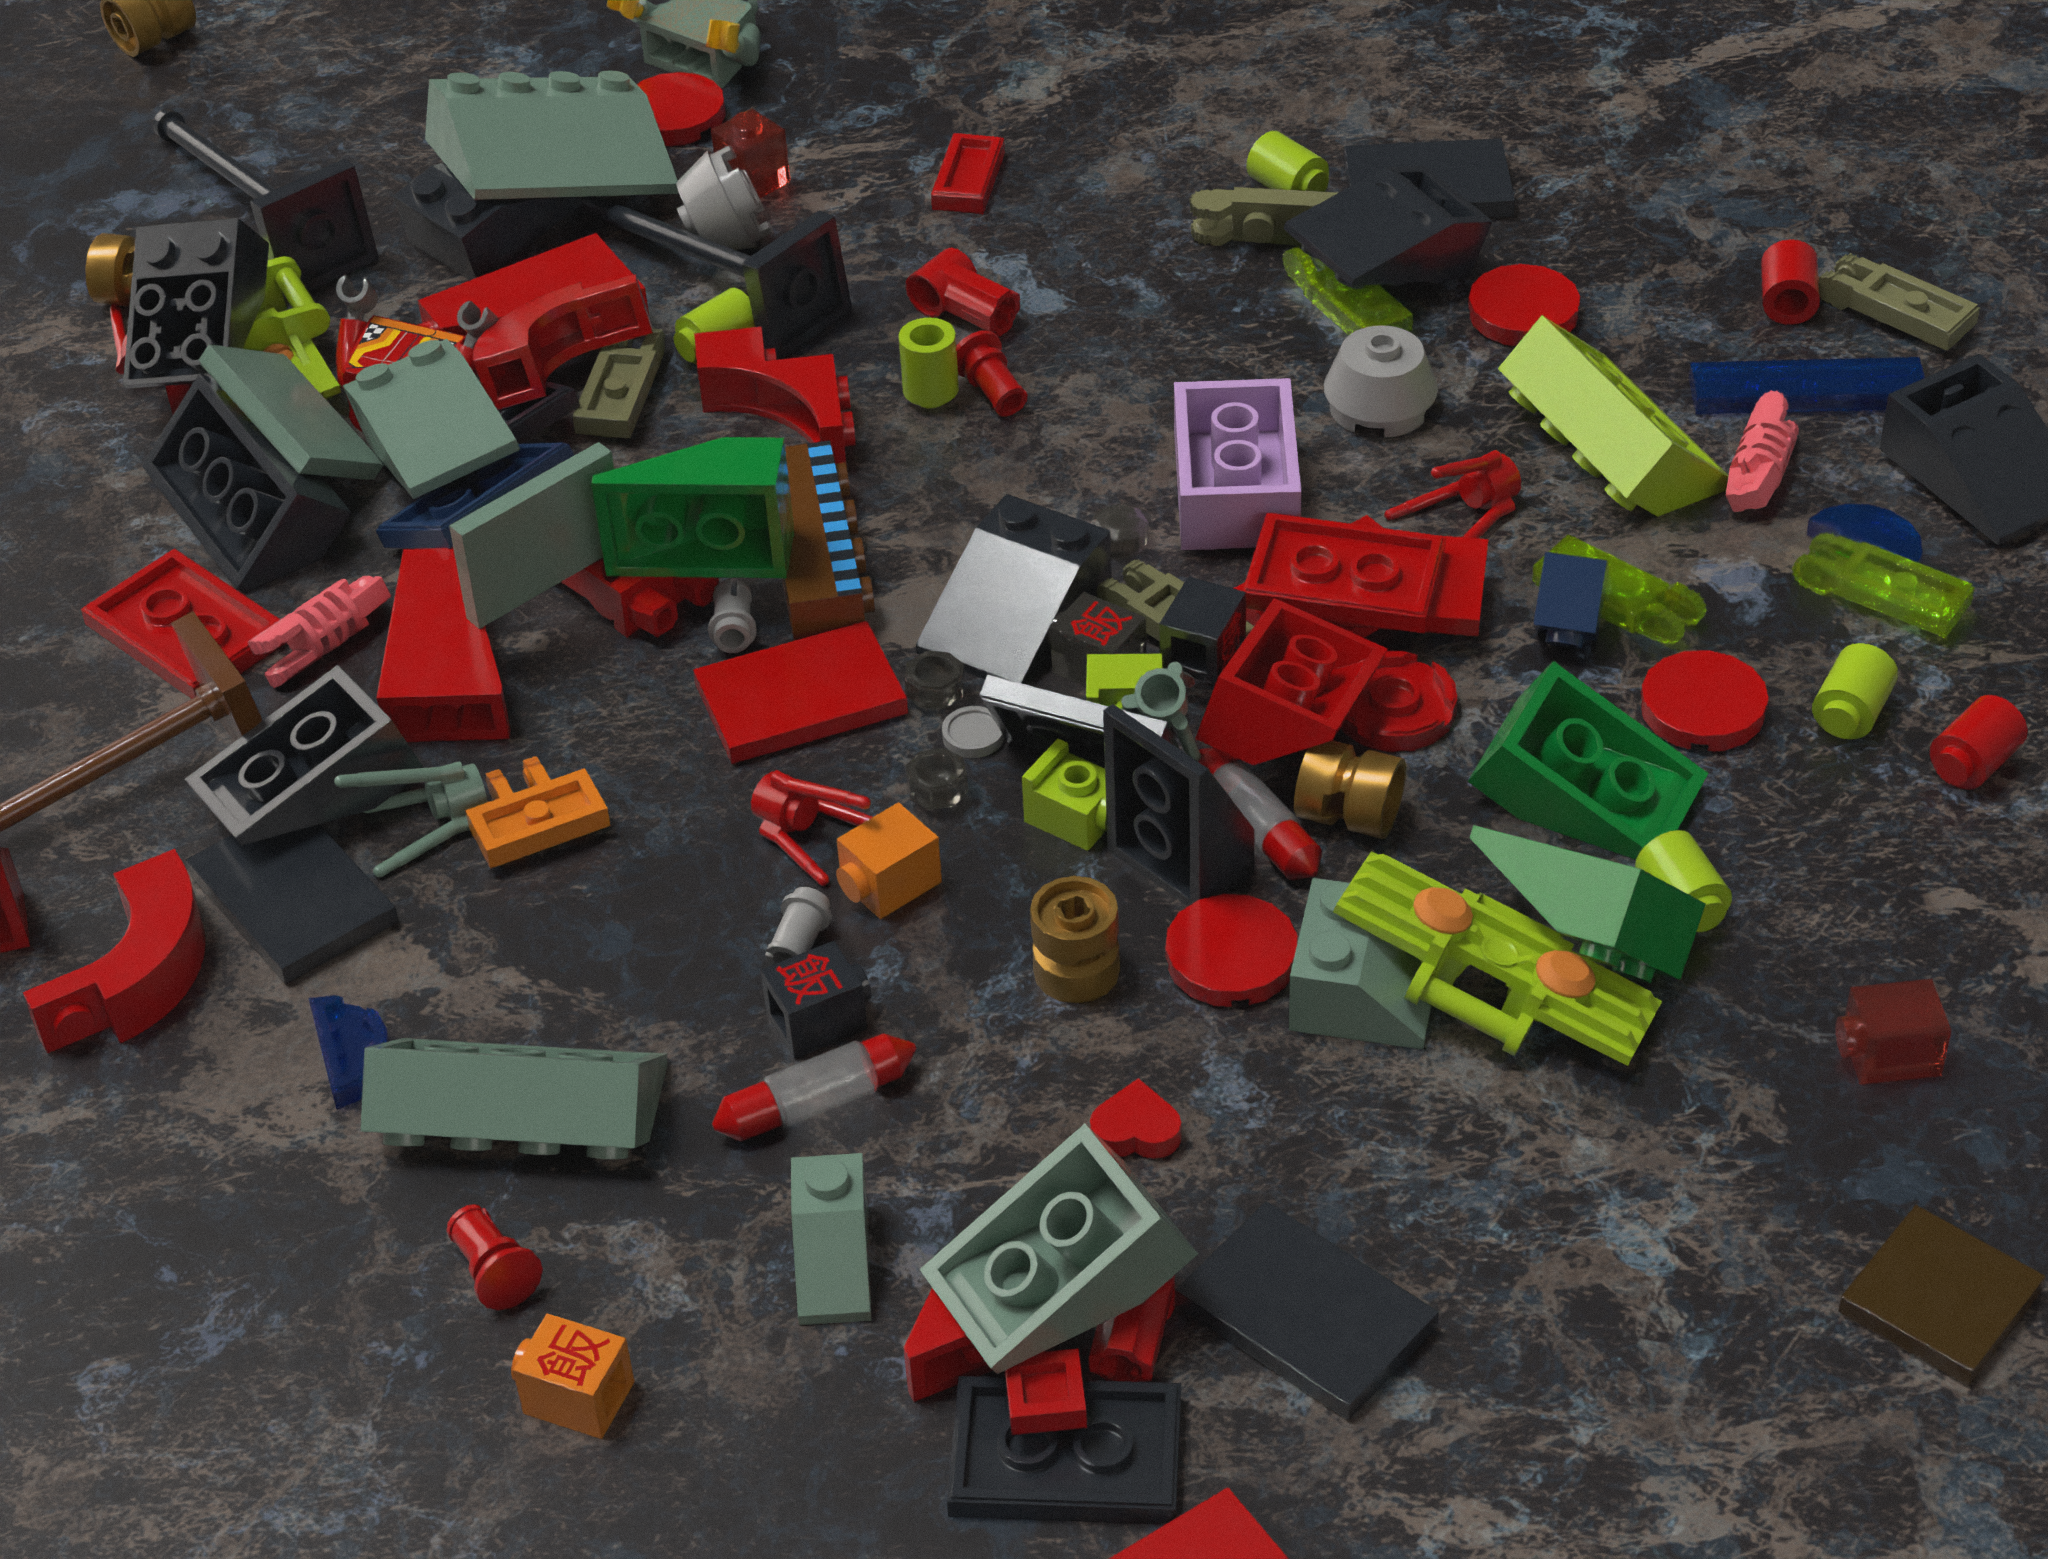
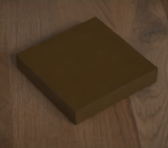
M1915 1205L1842 1294L1838 1312L1963 1384L1970 1386L2040 1295L2046 1276Z

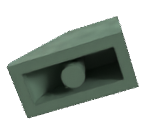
M863 1154L792 1157L791 1216L799 1325L871 1321L869 1212Z

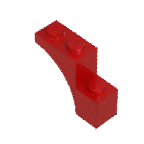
M762 327L694 333L703 412H739L775 420L798 432L809 443L830 440L834 462L846 463L845 446L856 445L852 411L841 412L842 410H851L847 376L836 377L833 354L777 360L775 348L764 349Z

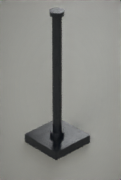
M163 109L155 116L153 130L160 138L165 141H175L253 198L250 203L259 235L269 242L268 260L283 256L295 260L301 270L300 280L308 292L379 259L355 165L346 159L337 161L276 189L187 126L184 117L177 111ZM283 294L284 300L288 302L285 295Z
M586 196L582 204L570 213L575 216L589 215L745 277L755 327H762L764 349L775 348L777 360L785 358L853 310L835 216L823 211H817L752 256L599 196Z

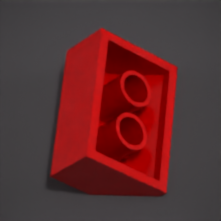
M1274 598L1218 676L1195 739L1212 746L1218 754L1226 758L1242 760L1251 765L1333 741L1383 661L1388 648Z

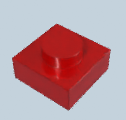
M1078 1348L1045 1351L1005 1370L1012 1435L1087 1428L1086 1405Z

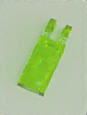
M1299 247L1287 250L1283 254V265L1291 280H1294L1295 284L1303 290V295L1346 334L1350 335L1359 329L1380 325L1398 327L1406 331L1412 330L1413 314L1380 285H1366L1363 289L1351 288L1340 283L1334 276L1335 272L1321 260L1313 257L1319 268H1322V270L1317 272L1312 258L1305 252L1303 253Z
M1827 532L1816 535L1808 547L1810 549L1808 555L1803 554L1801 557L1799 556L1791 568L1795 581H1798L1799 585H1803L1805 589L1810 588L1812 592L1820 595L1833 592V594L1856 602L1864 607L1879 611L1944 638L1947 637L1971 605L1975 589L1972 583L1863 541L1860 544L1840 535L1836 537L1834 533L1828 534Z
M1569 534L1549 551L1551 553L1607 560L1609 572L1601 618L1632 634L1636 631L1654 641H1660V644L1664 643L1666 646L1671 644L1673 646L1684 636L1683 633L1686 632L1684 629L1685 624L1683 623H1686L1688 626L1690 624L1695 625L1705 616L1704 613L1707 611L1705 609L1707 605L1703 601L1704 598H1701L1699 593L1694 592V589L1689 590L1687 586L1679 582L1669 585V583ZM1544 556L1533 565L1532 581L1537 586H1540Z

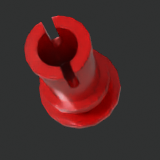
M987 330L974 332L963 338L956 345L958 375L966 377L968 382L974 387H980L993 404V408L998 415L1005 417L1013 415L1024 407L1028 394L1007 368L1008 361L1005 354L1001 351L1002 343L997 334Z
M467 1205L452 1215L446 1229L448 1237L453 1243H456L469 1261L468 1269L471 1278L475 1282L474 1290L476 1297L486 1308L493 1310L510 1309L524 1302L534 1293L541 1281L543 1268L539 1257L533 1251L521 1247L513 1238L504 1236L491 1219L490 1213L485 1208L482 1209L480 1205Z

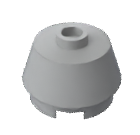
M730 145L713 154L707 150L676 182L678 192L684 205L677 208L680 218L688 232L696 235L699 234L701 237L734 250L756 248V241L774 233L769 222L766 221L759 224L756 214L765 210L746 170L739 171L738 168L733 170L728 162L736 158V154Z
M1380 325L1359 329L1351 333L1343 341L1325 378L1324 393L1330 403L1329 410L1332 417L1345 429L1355 433L1356 424L1368 428H1384V437H1396L1407 434L1424 423L1425 412L1437 397L1438 384L1421 341L1404 329Z

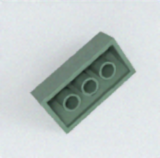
M401 1038L365 1048L361 1131L383 1133L382 1143L392 1146L425 1145V1135L451 1137L450 1148L457 1150H491L493 1140L519 1141L518 1152L524 1154H560V1144L587 1145L586 1156L590 1158L626 1159L628 1158L629 1148H637L650 1141L667 1069V1054Z

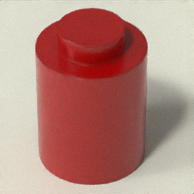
M1782 240L1771 245L1763 254L1761 261L1763 309L1770 319L1780 324L1794 325L1805 322L1817 312L1820 305L1817 254L1809 244L1800 240Z
M1983 695L1977 698L1931 743L1930 758L1937 774L1945 782L1961 789L1971 790L1980 787L2025 743L2028 736L2026 721L2021 712L2011 702L2002 697Z

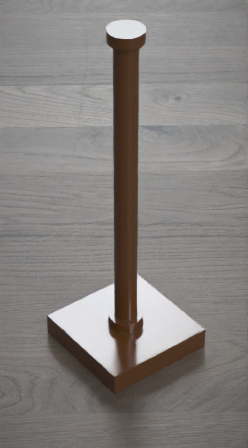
M193 611L171 624L200 685L199 688L195 689L197 696L0 803V832L208 718L214 723L220 721L234 741L263 721L244 678Z

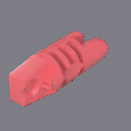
M1770 390V392L1760 397L1753 408L1754 410L1751 413L1732 460L1725 495L1733 512L1766 507L1773 493L1781 484L1793 452L1799 428L1795 421L1784 420L1789 404L1786 398H1784L1783 393Z
M362 576L351 584L346 579H340L247 643L253 654L256 655L270 652L285 642L293 650L265 672L270 686H273L275 689L315 663L323 655L344 643L350 636L357 634L369 625L366 616L391 598V594L383 578L380 576H375L374 578Z

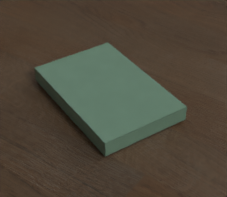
M209 344L199 358L202 367L298 474L374 480L385 465L285 354Z
M598 442L449 525L466 618L477 628L484 627L603 558L591 482L593 475L614 469L612 451Z

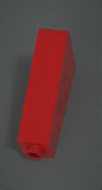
M597 233L419 299L418 305L422 323L417 325L466 336L467 332L457 322V314L460 307L467 301H472L480 308V319L484 309L488 307L499 320L525 303L555 290L582 282L585 289L634 274ZM638 280L644 298V302L649 314L646 289L643 286V284Z
M453 548L403 549L376 698L378 706L392 719L406 742L510 739L511 729L502 683L486 627L484 626L479 629L466 618Z

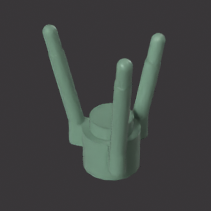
M1178 662L1170 663L1167 669L1156 668L1146 672L1138 680L1135 686V694L1125 695L1122 698V710L1166 721L1169 727H1172L1177 734L1184 752L1198 762L1201 758V753L1189 728L1188 720L1185 717L1188 712L1189 703L1186 688L1193 687L1195 679L1184 672L1181 664Z
M458 761L440 767L362 772L339 775L335 778L334 783L340 788L427 782L425 783V788L398 793L388 798L377 808L365 811L364 813L390 810L428 801L431 812L436 820L446 817L449 821L375 866L373 873L376 877H383L455 834L470 830L465 810L487 803L484 784L475 764L462 766L461 762Z

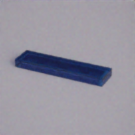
M1920 357L1690 362L1689 383L1695 414L1752 413L1760 397L1770 392V390L1783 393L1784 398H1786L1789 404L1787 412L1886 410L1888 394L1925 378Z

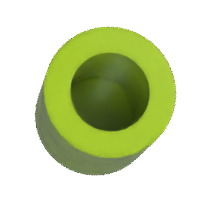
M1269 131L1262 135L1249 152L1246 164L1248 175L1269 189L1325 192L1328 187L1329 166L1327 161L1279 131Z
M729 288L678 318L675 323L674 344L679 354L686 361L697 365L694 333L755 327L749 297L738 288Z
M920 318L904 325L899 332L903 394L908 401L921 407H940L951 401L959 391L955 330L950 323L938 318Z
M1856 643L1845 647L1837 657L1812 703V713L1817 723L1828 733L1842 739H1859L1866 736L1871 731L1898 680L1896 663L1885 651L1870 644Z
M1681 830L1666 832L1651 840L1640 851L1635 862L1636 868H1640L1706 903L1697 932L1708 931L1716 927L1724 919L1732 901L1731 890L1691 834Z

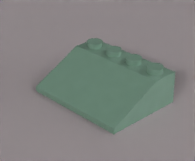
M608 70L600 72L598 77H580L571 72L555 71L551 72L548 78H530L518 72H503L499 74L498 78H479L469 73H451L447 79H429L425 140L474 200L678 194L676 186L678 180L648 97L630 76L623 72Z

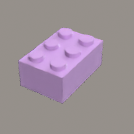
M1290 378L1174 382V437L1181 550L1256 548L1266 513L1301 517V483Z

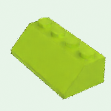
M1543 315L1499 366L1498 370L1514 385L1509 394L1528 411L1535 414L1539 410L1545 416L1540 423L1541 427L1563 445L1567 446L1571 442L1577 448L1572 458L1596 478L1603 474L1609 481L1604 490L1625 509L1632 511L1638 505L1659 517L1726 491L1729 475L1605 354Z

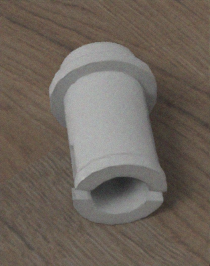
M731 579L720 582L713 591L714 616L708 624L709 638L720 650L727 653L743 651L754 641L757 633L756 622L750 615L751 589L740 580H737L736 596L731 595Z
M799 887L793 893L785 896L780 906L781 913L783 914L782 920L772 942L766 949L765 958L770 965L811 950L819 931L828 927L832 919L831 911L829 910L830 901L823 893L810 887Z

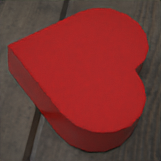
M1139 1078L1100 1104L1092 1112L1090 1118V1128L1119 1157L1136 1152L1147 1158H1164L1174 1153L1181 1142L1180 1115L1169 1103Z

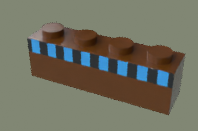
M830 440L785 447L795 531L787 578H782L793 641L865 621L864 613L875 612L870 576L859 578L858 575L867 572L863 541L861 537L852 539L850 535L858 534L854 500H842V498L850 497L846 463L834 462Z

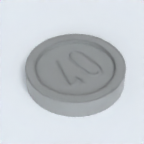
M967 706L957 709L945 718L942 725V737L945 747L960 757L980 758L990 755L998 750L1004 741L1003 734L986 707Z

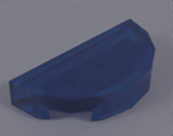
M1842 504L1825 508L1808 520L1806 535L1913 582L1920 569L1923 554L1921 536L1909 521L1891 510L1870 504Z
M336 995L308 998L336 1110L362 1099L365 1048L389 1042L388 1031L378 1012L372 1008L367 1007V1010L360 1006L345 1004L343 997Z

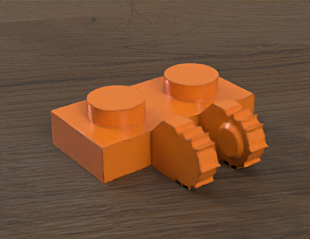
M536 756L523 760V776L528 786L527 789L513 793L507 778L503 776L501 770L486 773V782L493 801L465 810L469 829L490 869L611 826L608 808L585 768L550 780L543 765H541L540 760Z

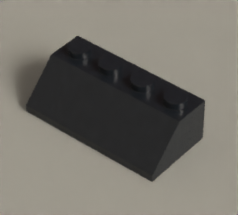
M201 373L196 377L142 465L146 473L237 590L243 592L253 590L322 560L352 513L321 475L298 474L213 378Z

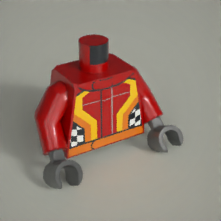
M344 275L336 285L338 297L348 308L346 319H340L336 348L338 384L344 390L343 385L356 380V375L361 370L375 364H392L409 356L408 352L414 346L429 340L443 341L448 339L464 356L474 374L477 375L473 362L474 346L486 329L498 320V317L486 307L480 319V308L472 301L465 302L458 311L457 322L467 332L466 336L373 315L368 322L363 321L364 314L370 312L376 306L378 301L377 293L368 279L364 277L361 293L356 297H352L353 283L347 275ZM348 399L350 421L356 429L362 432Z

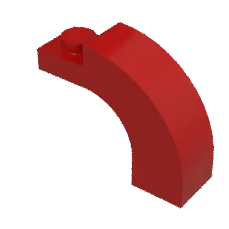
M636 274L585 289L582 282L555 290L514 309L487 328L474 346L473 362L481 385L497 410L545 397L548 376L561 364L578 355L653 333L652 323Z
M175 848L113 873L129 926L121 941L109 953L87 966L23 992L37 1035L47 1054L109 1027L113 1030L118 1042L123 1043L147 1030L165 1017L182 1000L194 983L201 969L205 954V929L189 874Z

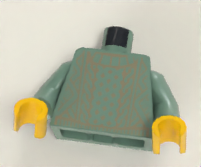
M607 0V8L619 11L622 16L640 25L644 62L672 73L699 74L712 79L722 89L742 66H753L758 61L761 32L756 26L755 14L758 11L757 0H671L659 5H655L647 0Z

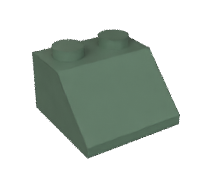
M1312 878L1290 974L1289 1030L1424 1050L1432 1005L1422 1000L1415 1005L1404 999L1422 961L1333 913L1337 902L1350 883Z

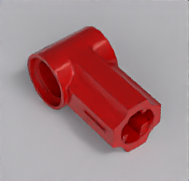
M952 247L944 249L906 280L907 296L913 306L925 316L934 318L948 311L982 329L992 331L998 336H1002L1012 328L1015 316L1020 310L1019 293L977 274V270L968 256L959 249Z
M1175 1275L1142 1304L1097 1325L1089 1354V1370L1100 1375L1106 1381H1152L1166 1320L1171 1317L1175 1309Z

